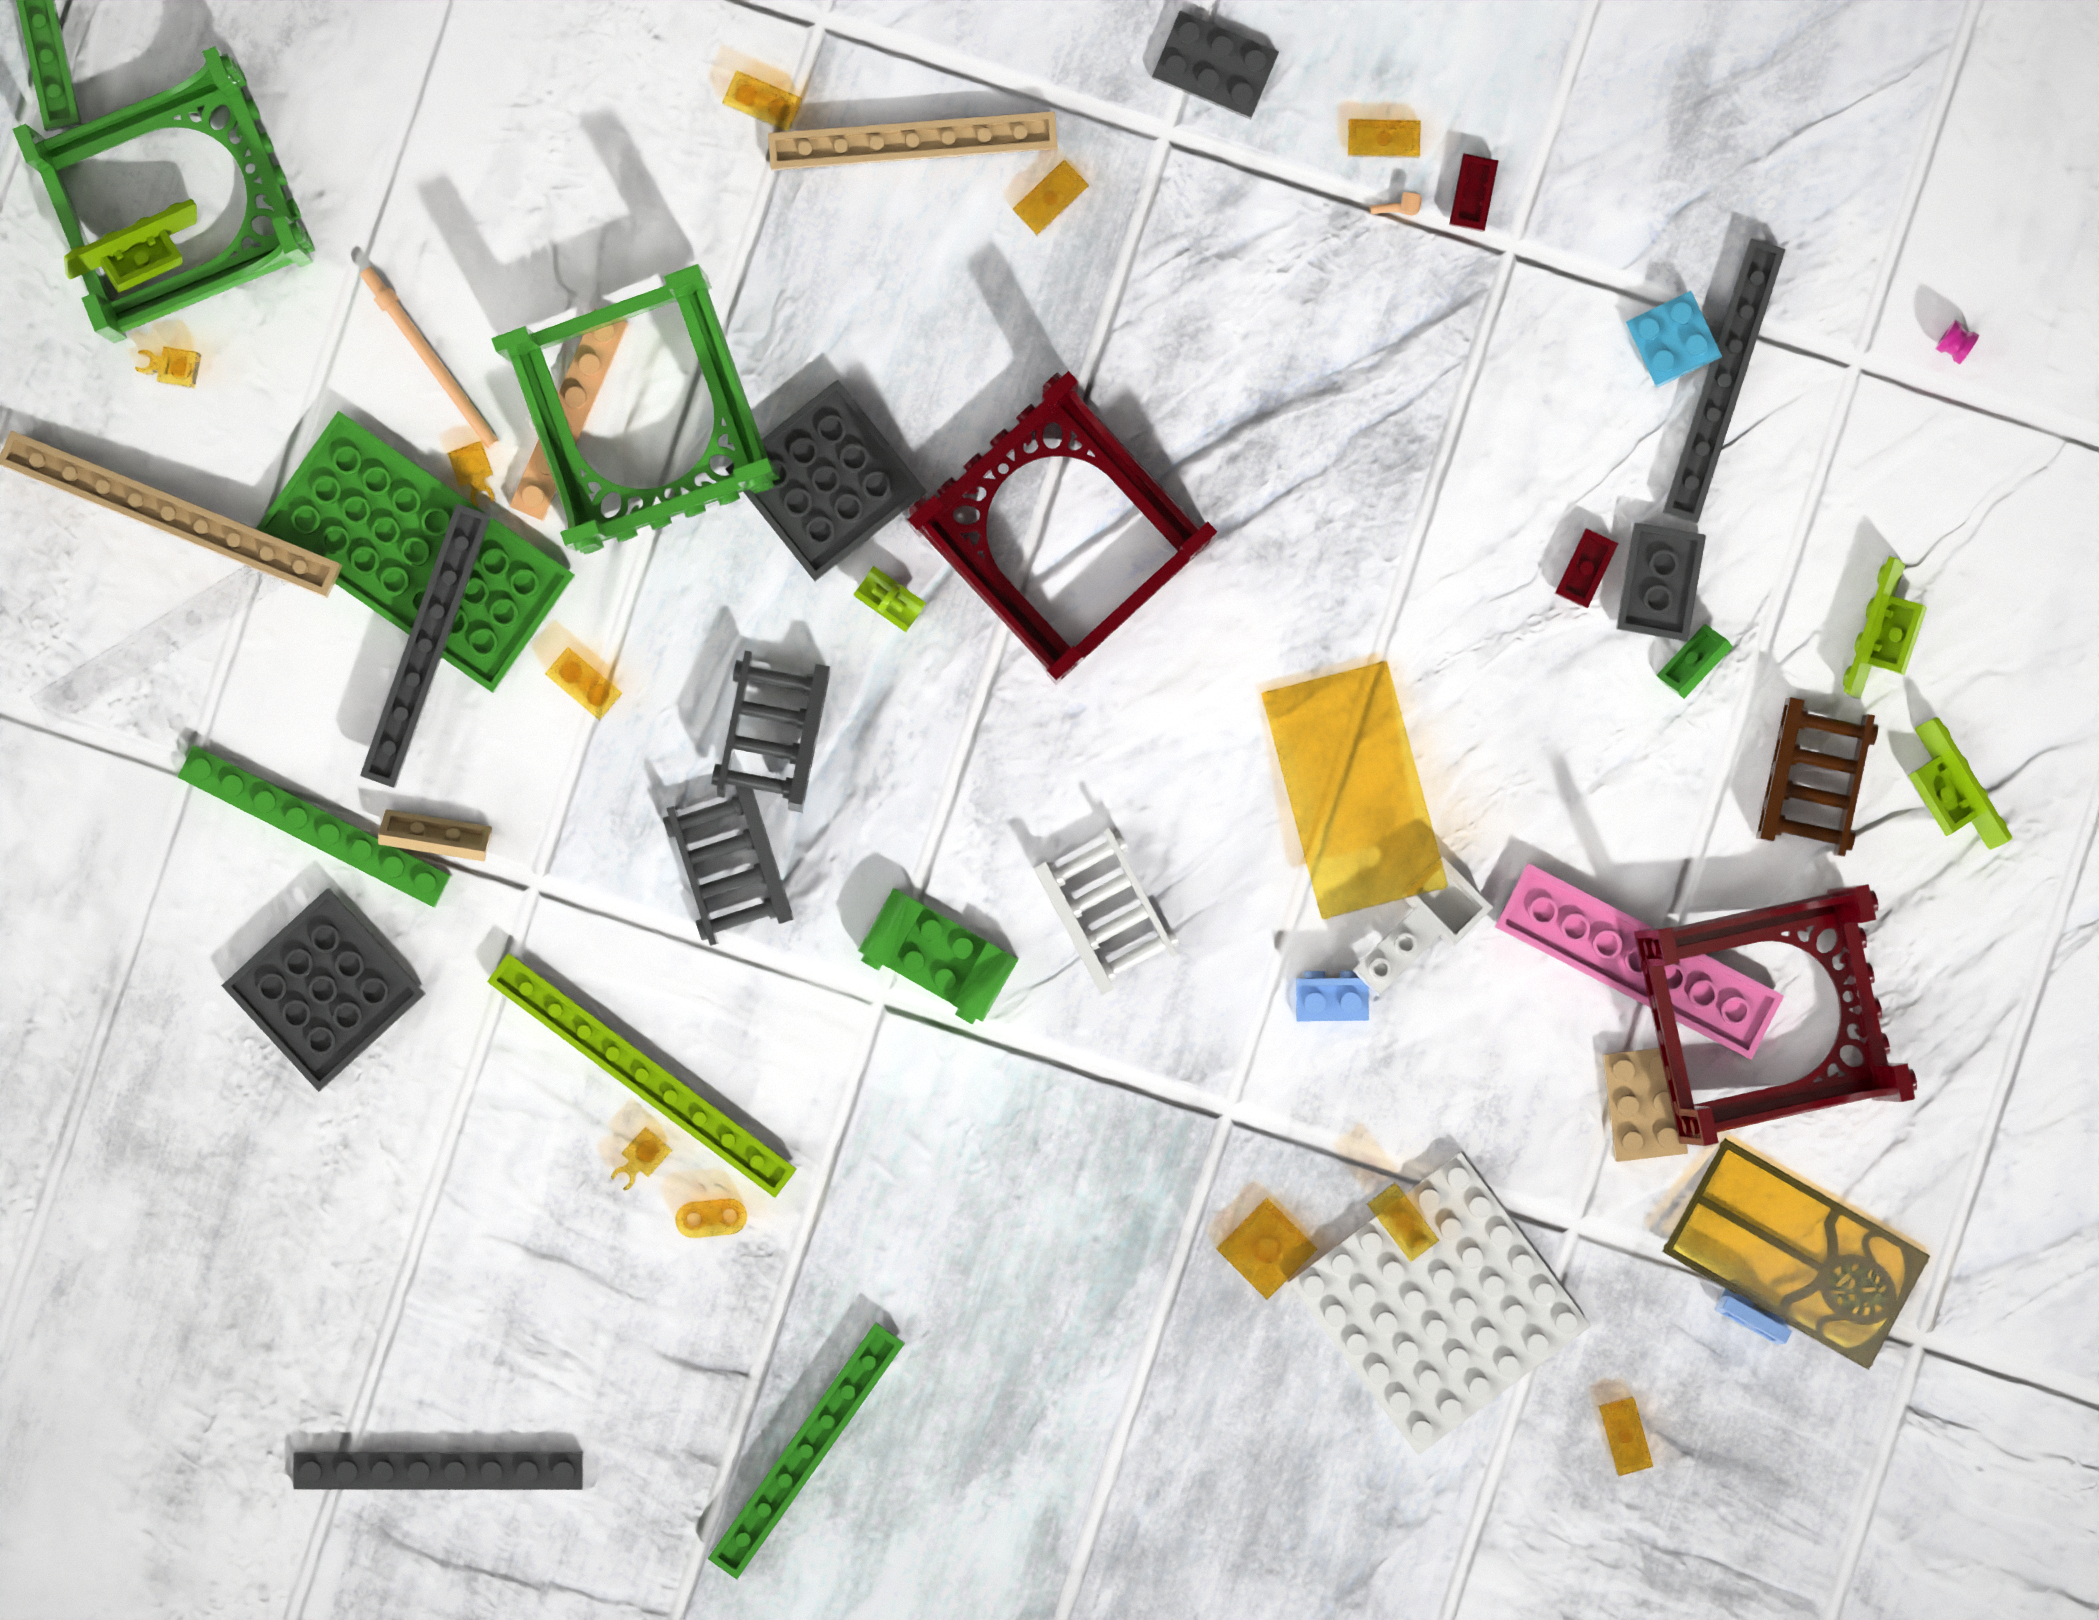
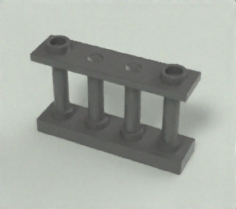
M745 650L743 661L736 660L732 681L738 682L722 764L715 763L711 785L717 786V797L725 798L727 784L783 794L782 798L788 799V810L803 813L830 678V666L816 664L814 675L807 673L806 677L752 667V652ZM748 681L804 691L803 695L809 696L807 709L800 708V711L744 701ZM741 715L797 725L796 729L802 730L800 743L793 742L791 746L739 736L737 734ZM734 749L790 760L789 764H795L793 778L786 777V780L730 770Z
M735 786L737 794L732 795L731 800L678 816L676 807L671 806L666 808L669 816L663 817L668 837H676L701 919L695 921L702 941L708 939L710 946L719 944L717 932L769 916L770 919L777 917L779 924L794 920L754 791L751 788ZM735 813L738 816H745L748 828L742 830L743 834L689 850L683 830ZM747 847L748 850H756L759 863L753 864L754 868L700 885L694 864ZM759 882L760 885L766 883L770 897L765 898L764 903L711 919L705 898Z

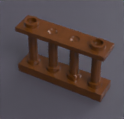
M1793 697L1785 698L1755 839L1773 842L1776 835L1781 836L1782 833L1835 844L1833 856L1845 857L1846 850L1852 851L1855 842L1856 830H1852L1851 827L1869 745L1874 746L1878 735L1879 726L1874 724L1875 715H1862L1861 724L1810 714L1808 709L1803 708L1805 700ZM1806 727L1857 738L1853 760L1801 749L1800 744H1795L1798 729L1804 730ZM1798 762L1849 773L1846 795L1793 784V780L1788 779L1790 766H1796ZM1789 798L1842 809L1838 830L1785 819V815L1780 814L1783 800L1788 801Z

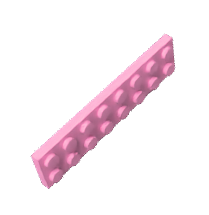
M1527 863L1494 927L1650 1008L1634 931L1653 927ZM1705 954L1679 959L1680 963L1664 966L1676 1022L1752 1060L1784 995Z

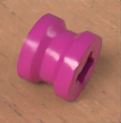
M1955 319L1945 331L1935 349L1941 353H1949L1952 355L1953 361L1960 365L1970 353L1980 335L1974 331H1966L1963 329L1962 323Z

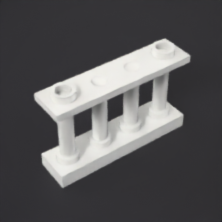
M1110 827L1103 831L1108 841L1058 868L1056 865L1049 868L1047 863L1044 862L1033 868L1101 996L1114 990L1111 982L1117 979L1116 975L1164 949L1173 958L1178 955L1175 948L1180 945L1171 926L1163 928L1128 863L1124 852L1128 851L1129 848L1120 831L1113 834ZM1113 854L1116 855L1125 873L1075 900L1073 897L1066 900L1060 889L1061 886L1066 884L1064 880ZM1132 885L1142 903L1140 906L1093 931L1089 928L1083 932L1077 918L1083 916L1081 912ZM1148 917L1150 918L1159 935L1158 937L1110 963L1107 960L1100 963L1094 950L1100 948L1099 943Z

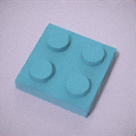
M1692 291L1626 321L1657 388L1722 357Z

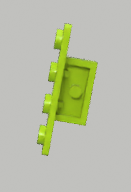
M193 199L182 203H174L158 214L140 218L133 225L119 231L109 232L101 239L86 246L75 247L64 256L65 275L71 280L98 267H102L117 292L120 293L182 265V255L169 236L197 223L196 203Z
M1889 556L1886 564L1880 567L1877 576L1879 586L1875 598H1871L1867 605L1866 618L1868 619L1864 631L1858 634L1855 641L1854 650L1856 655L1853 664L1846 669L1843 677L1844 693L1859 700L1861 699L1871 666L1905 676L1927 607L1923 604L1895 597L1905 568V563L1896 557Z
M1936 716L1915 727L1917 735L1932 757V760L1908 776L1944 835L1949 836L1969 822H1972L1989 850L2012 840L2013 837L2007 828L2006 822L1996 811L1988 798L1987 791L1980 785L1967 759L1959 751L1951 738L1948 728L1942 723L1940 718Z

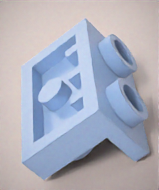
M1352 970L1340 971V978H1325V971H1304V978H1296V1021H1369V987Z
M1729 1280V1282L1774 1308L1778 1307V1303L1737 1280ZM1727 1289L1723 1291L1714 1309L1776 1345L1786 1344L1792 1333V1330L1787 1328L1788 1324L1785 1323L1786 1321L1772 1312H1765L1755 1306L1749 1299L1739 1294H1734ZM1788 1309L1786 1314L1793 1318L1794 1313Z

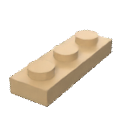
M386 809L378 833V844L485 862L492 837V827Z

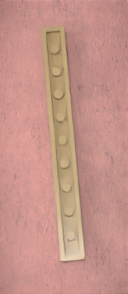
M12 430L0 454L1 467L324 598H329L342 568V565L338 562Z

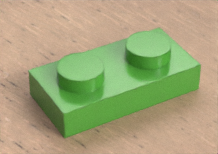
M1704 624L1656 676L1665 686L1685 699L1733 646L1726 638L1707 624Z

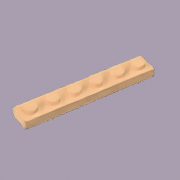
M621 321L583 335L558 392L576 446L628 328V322ZM538 439L509 507L544 522L557 488Z

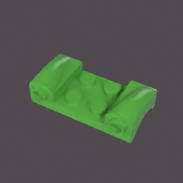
M895 888L892 889L858 949L860 953L864 954L860 961L878 971L882 965L890 968L958 1008L955 1015L972 1025L976 1019L981 1022L985 1020L1019 960Z

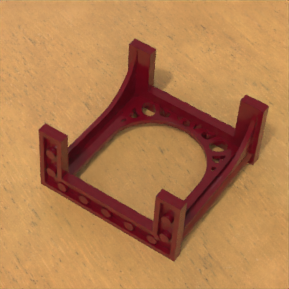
M1069 371L1063 376L1059 372L1053 375L1042 386L1044 389L1042 390L1041 404L1036 408L1032 404L1026 407L1016 417L1019 424L1010 432L1005 428L989 442L993 446L989 452L983 457L978 452L963 466L967 471L957 481L951 477L936 491L940 495L939 498L935 495L929 500L925 496L921 497L908 510L910 517L907 519L910 528L920 538L923 535L1040 661L1047 669L1046 675L1055 685L1065 678L1208 546L1217 534L1215 528L1208 521L1200 528L1081 400L1077 394L1079 381ZM1049 423L1058 424L1062 430V441L1058 447L1053 449L1048 448L1043 441V431ZM1071 431L1077 436L1074 441L1082 444V447L1077 450H1071L1068 447ZM1035 432L1038 448L1033 453H1026L1023 446L1024 444L1030 445L1032 434ZM1088 450H1090L1095 455V457L1088 455ZM1013 451L1015 461L1008 457ZM1048 457L1074 458L1087 462L1101 470L1178 551L1075 647H1070L1004 576L992 557L987 540V516L991 502L999 487L1017 469L1032 461ZM999 465H1008V472L1005 474L998 471ZM991 472L995 479L985 478ZM978 487L986 490V496L981 501L965 497L967 494L974 495L978 493L979 490L976 489ZM960 506H972L979 511L980 517L973 524H960L953 517L954 511ZM977 531L980 538L977 544L973 545L970 537L968 536L965 540L961 533L967 534ZM983 551L985 558L983 559L978 552Z
M1869 884L1827 889L1828 894L1677 927L1649 928L1634 931L1680 1144L1699 1146L1719 1143L1718 1132L1871 1098L1872 1101L1905 1102L1915 1099L1914 1091L1917 1090V1079L1913 1069H1909L1908 1063H1888L1886 1054L1890 1053V1045L1887 1035L1882 1033L1879 1019L1882 1018V1008L1877 997L1874 998L1871 986L1875 982L1874 971L1870 962L1866 963L1864 948H1867V938L1864 929L1858 926V923L1877 920L1875 912L1879 909L1878 899L1875 891L1870 890ZM1813 926L1808 935V941H1801L1797 932H1808L1806 927ZM1826 929L1834 930L1836 933L1835 945L1827 953H1821L1816 945L1819 935ZM1788 931V936L1781 934L1782 932ZM1768 941L1792 945L1812 956L1829 975L1836 990L1839 1003L1837 1035L1824 1060L1809 1074L1796 1081L1694 1104L1664 966L1680 963L1679 959ZM1841 953L1839 964H1843V967L1837 970L1833 966L1832 959ZM1846 991L1849 992L1851 999L1848 1002L1843 999V994ZM1850 1024L1856 1025L1857 1028L1854 1029V1032L1859 1037V1040L1848 1036L1847 1029ZM1851 1045L1860 1051L1863 1060L1859 1066L1852 1067L1842 1060L1840 1050L1843 1046ZM1831 1064H1835L1845 1075L1838 1076V1072H1835L1833 1075L1828 1076V1068ZM1817 1077L1820 1078V1081L1813 1082Z

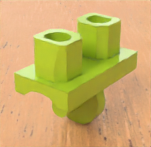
M875 566L871 568L853 594L854 597L905 633L927 604Z

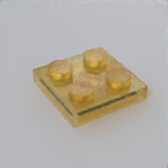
M1267 1197L1216 1247L1266 1300L1318 1250Z

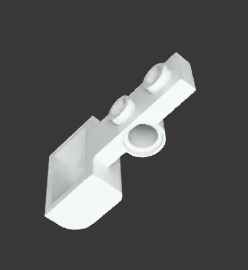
M1443 856L1435 861L1401 895L1413 908V911L1395 926L1352 970L1377 996L1381 995L1439 936L1450 947L1455 946L1493 908Z

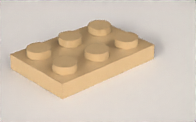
M1659 1048L1602 1054L1615 1162L1688 1154L1687 1144L1679 1143Z

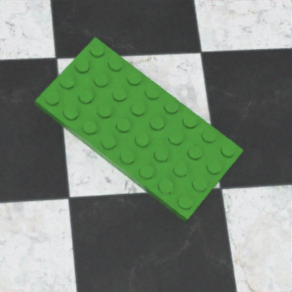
M337 411L256 529L340 563L342 568L335 584L410 635L456 503L483 513L485 512L343 413ZM491 518L442 658L494 693L576 575L503 524Z

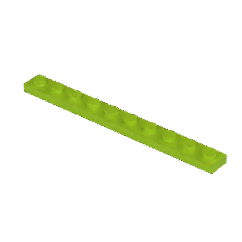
M511 953L505 956L487 980V983L774 1198L777 1197L797 1170L795 1166Z

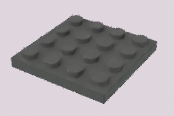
M838 379L762 439L768 459L775 464L780 479L773 481L774 487L756 494L751 492L750 489L744 491V494L815 582L928 493ZM734 463L725 468L729 475L734 470Z
M330 888L322 892L221 985L318 1092L322 1091L426 995L424 990Z

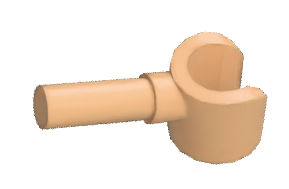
M1403 192L1401 203L1370 205L1371 214L1400 212L1413 216L1420 211L1422 198L1416 193Z

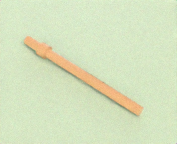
M371 266L363 270L360 276L376 296L374 298L376 304L382 312L387 311L487 449L497 443L499 440L399 305L398 301L400 299L391 287L387 288Z

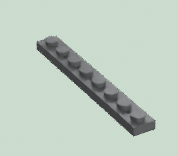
M1753 238L1749 240L1716 343L1722 357L1711 362L1662 511L1664 514L1695 524L1699 521L1786 250L1784 248Z
M456 503L360 774L361 777L392 788L397 786L492 516Z
M583 1452L293 1453V1490L583 1489Z

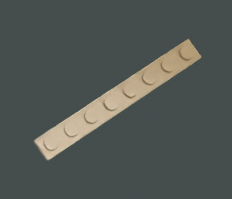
M1055 111L768 133L771 171L1058 149Z

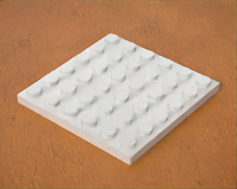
M1461 1152L1288 1281L1418 1456L1591 1327Z

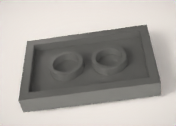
M1179 11L1152 79L1251 120L1279 51Z
M1634 523L1615 630L1684 642L1688 641L1706 535Z

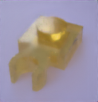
M163 346L161 357L149 350L142 349L138 351V354L149 357L150 363L145 368L135 366L136 371L143 375L158 373L156 381L161 384L195 389L201 353Z
M478 441L448 452L447 454L459 487L469 484L471 486L470 499L472 504L480 508L477 502V495L482 491L488 492L491 502H495V493L485 482L486 478L494 476V472L483 442Z
M646 1126L621 1153L629 1162L615 1169L611 1179H615L620 1172L627 1173L630 1180L623 1190H628L634 1185L639 1171L649 1177L673 1149Z

